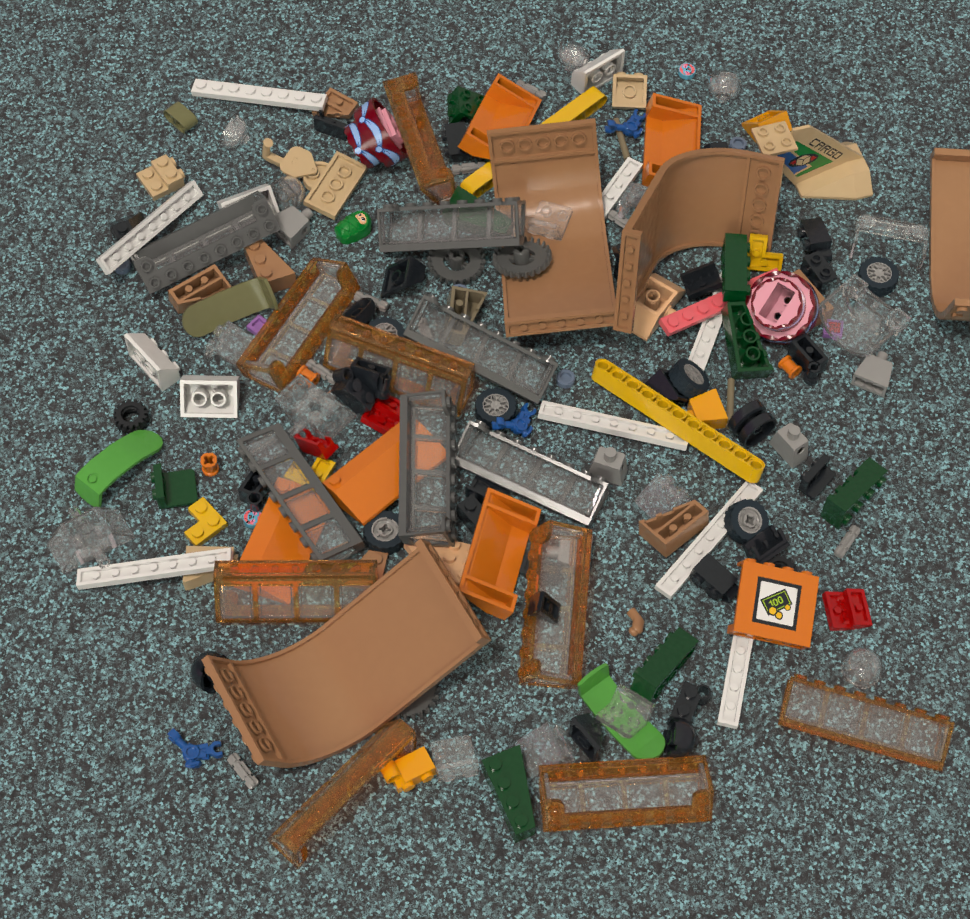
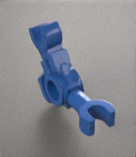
M635 109L630 119L623 124H616L614 120H608V126H604L605 133L622 131L626 136H633L637 139L643 131L640 125L646 114L644 113L643 116H639L637 114L638 109Z
M525 403L515 419L505 421L504 418L497 417L496 422H491L492 429H511L514 434H522V437L526 438L533 430V427H528V424L531 422L529 418L536 413V409L534 408L531 412L528 411V403Z
M174 728L167 733L168 739L181 749L183 758L186 761V768H199L202 762L198 760H209L210 756L216 759L223 757L222 751H214L216 747H221V741H214L210 746H208V743L193 745L191 743L187 744Z

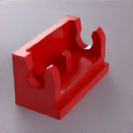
M305 428L303 429L306 434L305 438H302L297 433L294 436L302 452L327 460L339 448L331 437L325 436V440L315 437Z

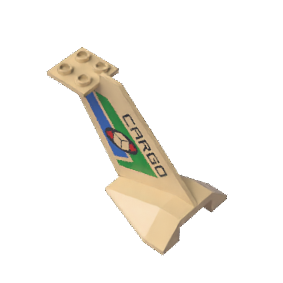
M785 121L751 128L752 135L761 153L785 158L783 173L795 185L801 198L859 200L873 196L870 169L857 143L847 141L840 143L811 125L795 127L790 132Z

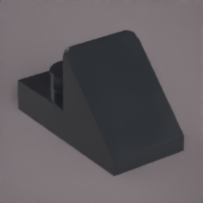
M540 591L531 596L527 615L542 617L549 623L557 624L561 604L546 592Z

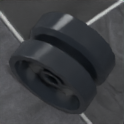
M754 400L745 404L728 421L727 427L734 435H738V440L745 448H750L760 443L774 430L777 424L776 419L771 413L766 412L767 409L760 400Z

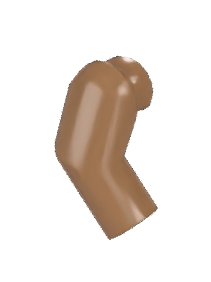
M631 608L627 612V615L633 621L632 627L629 628V633L636 637L643 632L645 622L637 610Z

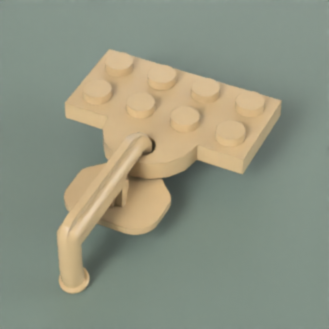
M270 138L263 140V159L280 167L282 173L292 178L303 179V184L310 191L304 199L303 205L333 220L336 219L367 171L366 165L336 151L329 163L323 161L314 162L311 152L298 146L292 147L286 156L282 158L270 152V148L273 146V141Z

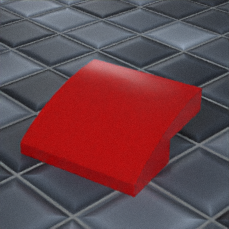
M391 395L386 400L377 398L371 411L365 412L361 416L360 422L384 435L400 422V400Z
M846 588L843 592L825 591L822 594L830 631L854 630L872 626L864 589Z

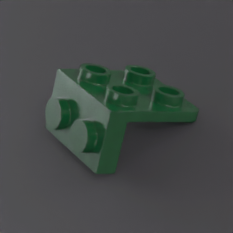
M457 86L447 97L449 123H457L463 117L473 119L484 95Z
M161 463L153 464L154 472H150L151 483H155V489H152L153 501L157 500L159 509L192 505L198 501L195 472L193 469L163 473Z

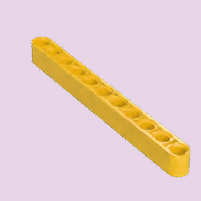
M592 86L541 124L586 119L604 106L607 96L595 86ZM491 161L465 178L460 187L477 198L494 187Z
M597 359L595 361L591 375L593 381L747 482L758 483L765 468V463L760 458L606 359Z

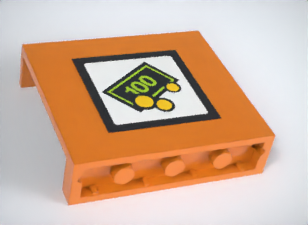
M745 558L738 562L737 566L742 568L733 624L728 625L727 634L800 650L810 648L819 577L813 576L812 572L809 571L796 572L791 567L778 568L775 567V564L764 562L763 564L756 563L757 560Z

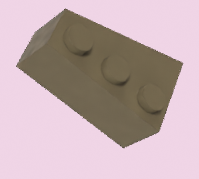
M452 285L447 297V305L454 308V312L459 315L464 313L470 316V321L474 322L488 292ZM445 315L444 332L451 321V317ZM455 321L444 344L461 347L470 327L460 321Z

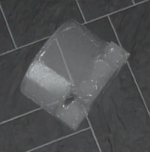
M854 274L820 303L819 315L826 332L836 344L853 355L866 357L875 353L894 335L897 337L909 326L911 317L898 307L895 309L891 308L867 289L868 283ZM849 298L856 300V303L853 308L849 302Z

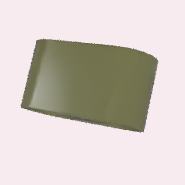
M178 101L163 111L165 118L182 133H186L198 124L196 116Z

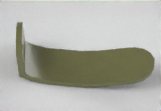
M259 276L217 292L190 305L182 315V325L189 335L202 337L253 313L268 308L274 310L279 308L267 278Z

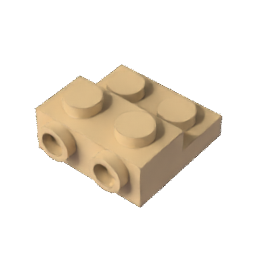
M625 72L613 74L612 109L646 110L647 75L642 73H634L632 75Z
M166 154L151 161L150 167L136 173L138 180L153 201L185 186L184 172L181 168L177 170L174 158H169Z

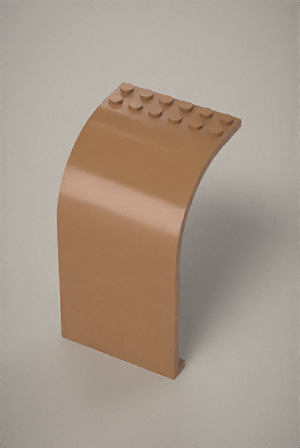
M595 118L487 130L495 198H502L505 201V198L520 197V200H526L524 237L526 236L527 242H529L533 236L534 243L539 238L541 245L545 241L552 252L550 265L544 271H541L540 274L535 273L533 277H521V279H517V277L510 278V275L506 277L502 274L506 337L613 326L616 299L605 227ZM519 204V224H520L521 205ZM514 205L496 206V210L512 219L515 225Z
M706 148L688 151L666 161L655 174L622 230L613 330L632 333L636 302L657 264L663 258L676 251L701 246L722 247L725 233L747 235V242H749V235L752 233L768 235L766 252H771L785 158L742 149Z
M934 148L930 154L929 283L932 308L935 316L941 320L970 321V150Z
M420 538L415 543L417 548L319 629L299 642L273 654L251 660H230L210 655L205 656L201 660L205 666L206 674L211 677L214 683V689L223 700V706L231 714L234 726L239 729L242 741L248 746L251 758L257 765L279 768L300 767L324 760L354 746L387 724L491 641L431 542Z

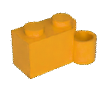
M424 746L395 761L389 760L379 767L386 783H393L398 793L402 791L408 792L416 784L428 782L436 775V767Z

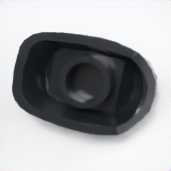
M372 298L358 300L341 316L342 325L348 333L358 334L363 327L370 323L377 308Z

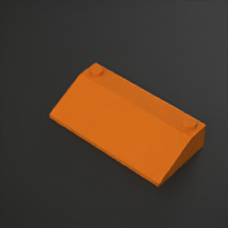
M498 73L485 94L458 148L472 156L490 159L487 130L529 126L542 100Z
M656 93L652 94L646 105L642 187L648 188L659 168L672 157L700 149L702 105Z
M416 420L415 435L433 437ZM400 422L322 482L336 504L363 526L399 498ZM415 442V470L433 471L446 461V450L439 442ZM415 476V485L426 476Z
M277 478L274 485L279 495L302 487L297 483ZM309 490L284 500V503L301 526L330 514L329 509L320 496ZM269 497L232 575V579L236 588L290 605L311 558L310 553L312 551L309 547L305 549L299 540L302 536L299 532L294 533L288 524L291 522L288 516L284 518L278 508L281 506L277 501L274 503ZM327 521L305 530L306 535L315 547Z
M489 487L486 490L458 587L464 597L481 610L506 620L514 612L518 595L513 592L529 534L537 527L542 509Z

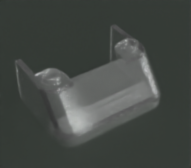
M866 213L857 215L854 222L849 258H853L859 231L919 242L920 247L916 271H920L926 256L929 230L926 226Z

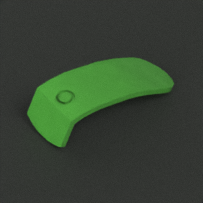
M136 430L120 438L92 458L76 474L75 491L87 503L99 509L102 506V494L132 467L160 451L163 446L162 438L149 430Z
M607 663L598 666L580 680L577 684L578 693L583 702L605 729L632 757L640 761H651L658 758L664 752L665 738L636 709L609 675V665Z

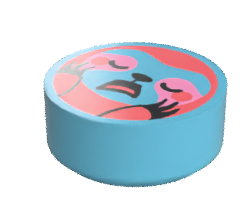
M683 63L679 66L678 75L682 79L690 80L695 76L696 69L690 63Z
M250 509L246 510L243 514L245 526L254 529L261 511L253 512Z

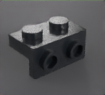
M820 251L803 257L800 270L821 294H825L828 283L837 279L836 273Z
M714 261L680 274L690 301L722 288V280Z
M825 453L820 459L817 457L811 464L812 468L809 471L805 470L799 478L801 483L798 490L812 500H815L836 476V473L828 468L831 457Z
M476 475L470 485L467 484L465 487V496L469 497L472 494L483 504L488 487L510 496V491Z

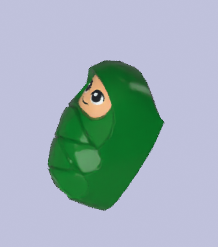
M365 211L354 212L346 216L335 226V236L344 245L357 242L371 233L372 219Z

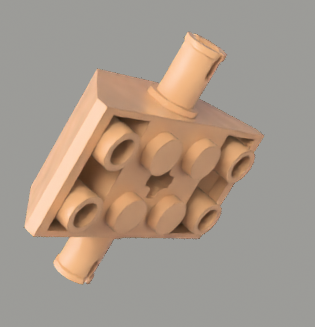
M652 273L636 302L632 333L647 341L659 327L658 321L660 318L676 312L673 308L686 293V290L657 273Z

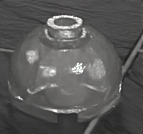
M564 42L559 43L557 59L564 66V70L573 72L589 62L592 54L590 50L587 53L584 47L568 43L567 46L563 45Z
M719 72V75L715 76L712 73L708 76V92L718 102L727 103L738 96L742 79H738V75L731 72Z
M234 114V117L231 118L223 131V138L219 139L218 144L231 150L240 148L242 144L246 146L250 139V136H248L249 126L246 121Z
M282 176L271 183L278 208L282 211L291 206L297 209L303 204L306 196L305 189L301 181L296 177Z
M858 647L852 649L845 656L841 665V673L844 680L853 684V687L858 689L871 688L880 680L883 673V662L874 650Z

